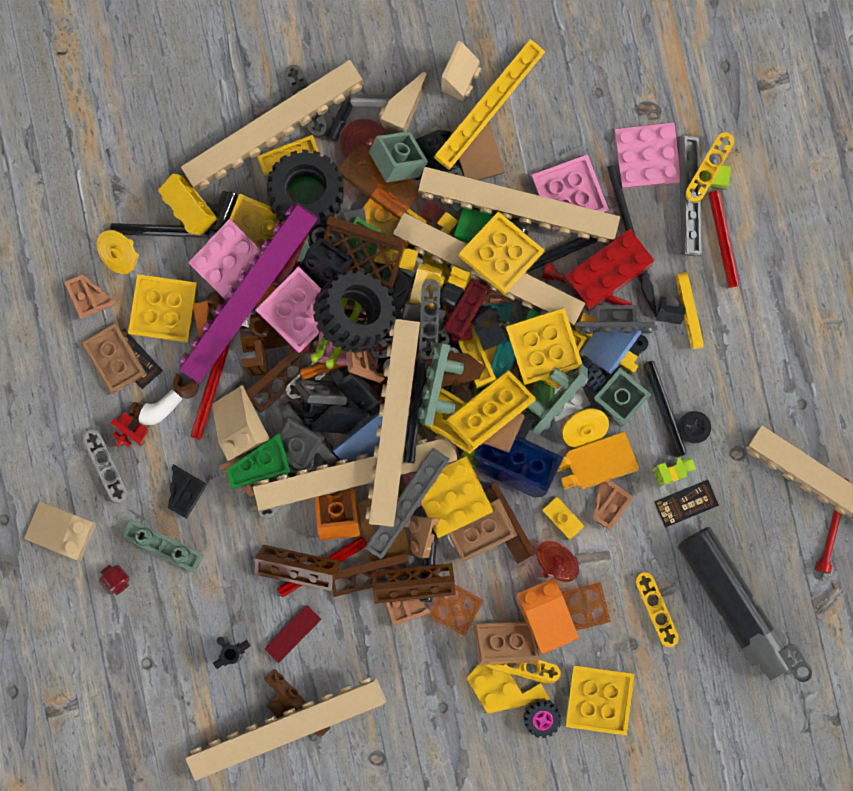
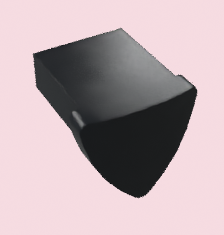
M660 296L657 321L681 325L685 315V308L666 305V297Z

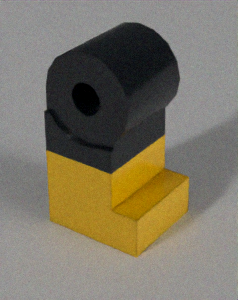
M453 266L448 282L440 297L441 304L455 309L471 280L469 272Z
M640 335L618 365V367L631 375L638 368V365L634 362L639 354H642L648 347V340L645 336Z

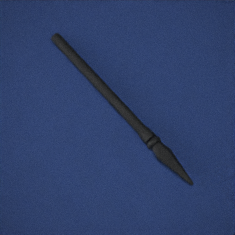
M610 165L607 169L626 231L631 229L635 234L615 165ZM646 270L639 275L638 279L641 281V290L654 316L657 317L654 289L649 279L650 275Z

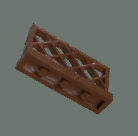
M329 216L324 240L334 247L343 242L345 243L349 251L345 255H351L355 263L354 266L347 270L353 272V269L357 268L359 271H362L360 266L370 261L374 271L369 274H376L377 279L381 281L380 284L393 287L404 250L407 249L409 241ZM332 230L338 231L342 237V240L335 244H332L330 240ZM357 237L361 246L351 250L347 240ZM376 243L380 252L370 256L366 246ZM363 248L368 258L358 263L353 253ZM390 249L398 250L397 258L389 263L385 252ZM382 254L386 265L377 269L372 259ZM387 267L391 272L389 282L382 280L379 274L381 270Z

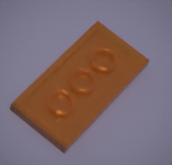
M359 143L341 164L338 171L341 172L344 180L400 220L403 213H406L420 197L421 194L418 193L419 185L411 179L386 183L369 154L370 149Z

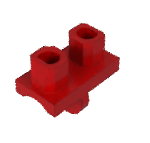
M125 412L117 420L113 419L110 422L123 432L122 435L117 431L113 434V437L117 439L115 446L120 448L124 444L129 448L132 443L127 440L128 437L140 446H143L145 443L143 439L149 430L140 423L133 432L127 427L133 421V418Z

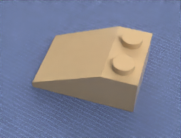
M461 41L457 42L442 75L441 92L463 101L465 96H470L473 89L471 83L473 78H478L481 68H479L480 61Z
M422 72L391 98L387 106L383 105L379 114L383 129L393 133L407 131L427 85V73Z
M243 386L238 387L212 404L218 442L227 461L240 458L270 440Z
M39 501L24 539L81 561L96 523Z

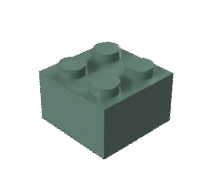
M410 131L377 136L369 150V154L386 183L420 177L428 162Z
M619 368L592 401L623 427L651 394Z

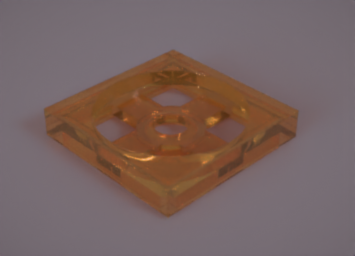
M601 582L561 592L570 616L577 613L584 615L586 622L584 625L572 619L576 631L611 622ZM586 590L596 592L600 596V600H589ZM578 592L579 604L569 607L568 603L571 596ZM584 603H588L590 605V609L588 611H584L582 609V605ZM603 607L601 617L594 622L592 612L594 609Z
M455 585V590L460 592L457 600L450 601L444 596L439 597L429 617L465 636L484 600ZM467 596L473 601V613L464 608L463 604ZM456 604L460 606V611L457 613L452 610V607ZM439 605L448 608L449 614L445 621L440 617ZM458 616L468 619V622L462 626L452 625Z

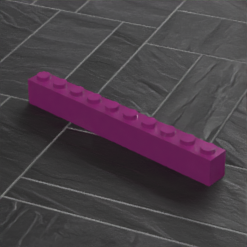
M296 202L294 206L290 205L284 213L285 219L282 223L280 221L277 222L272 230L274 232L270 239L266 238L262 243L260 254H255L249 262L250 268L247 272L243 271L237 279L239 283L235 289L233 287L230 288L225 296L227 298L225 303L217 306L213 313L215 317L212 321L208 320L202 328L204 332L200 338L196 336L190 345L192 347L188 354L185 352L180 358L179 370L199 384L317 221V216Z

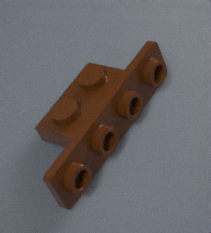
M276 669L272 670L264 678L278 693L266 704L267 708L277 718L284 716L283 712L295 708L296 711L303 708L302 704L306 703V701ZM330 726L314 733L321 738L330 729Z

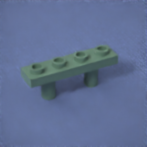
M436 342L431 351L432 363L427 369L426 377L428 381L422 391V407L418 410L419 423L429 426L433 425L435 412L452 415L455 410V403L438 400L444 372L461 375L464 369V363L447 359L450 345Z
M581 364L570 376L556 367L551 370L549 378L562 387L548 404L544 405L536 400L527 407L538 415L533 420L532 431L539 435L543 430L546 431L552 423L551 420L562 413L567 401L571 402L578 388L585 386L588 381V368Z
M130 519L122 535V538L193 573L196 572L204 556Z

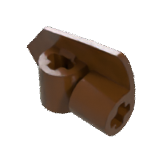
M425 351L426 356H430L431 351ZM448 352L447 359L464 363V369L461 375L444 372L441 387L449 385L461 386L470 383V381L478 380L485 366L470 354ZM425 359L427 369L431 366L432 359Z

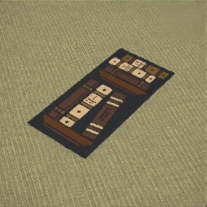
M124 328L122 330L124 336L147 373L135 381L143 390L163 370Z
M709 480L654 501L665 528L719 506Z

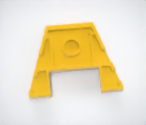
M478 664L467 677L487 714L529 705L531 701L535 702V699L542 700V698H545L547 701L550 699L541 683L521 693L511 674L488 668L485 665Z

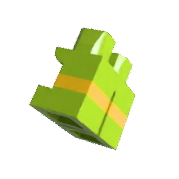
M680 457L672 462L670 468H667L666 463H662L652 469L659 487L684 479L687 477V473L695 470L696 467L692 458L682 461Z

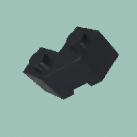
M491 305L479 309L472 320L484 351L507 342L505 337L509 336L505 326L499 325L498 319L501 317L497 308H492Z

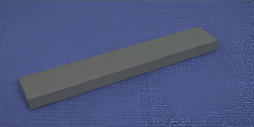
M682 135L679 136L681 255L701 256V201L691 203L685 197V192L700 167L699 137ZM699 184L696 186L694 191L690 190V192L692 193V198H695V196L700 197V195L698 194V191L700 189Z
M435 448L431 449L397 499L394 527L380 525L365 546L366 550L382 560L450 458Z

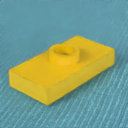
M390 249L385 252L389 263L397 258L398 250ZM405 249L399 268L414 271L418 251ZM382 254L374 259L375 263L386 265Z
M558 497L542 510L569 540L585 527Z

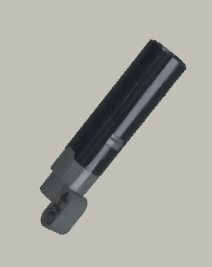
M711 527L701 529L678 544L677 548L719 615L723 616L727 628L751 666L760 664L769 680L790 670L797 681H809L812 677V668L797 645H784L760 605L753 599V594ZM788 650L797 652L795 658L799 663L792 667L795 664L793 658H787ZM798 668H807L809 671L808 675L800 677L797 674Z

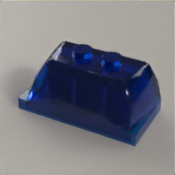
M516 435L509 452L482 443L478 446L472 461L480 473L531 497L538 498L547 494L564 457Z

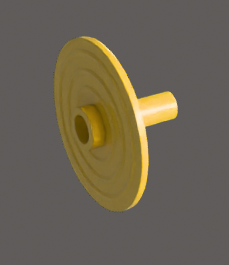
M115 230L102 232L97 239V250L103 263L118 274H128L134 270L139 254L135 252L133 240L127 239L123 234Z
M598 409L577 411L564 424L562 429L563 439L569 446L575 448L599 441L608 430L609 420L606 414Z

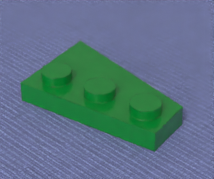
M280 433L226 469L231 489L291 472Z

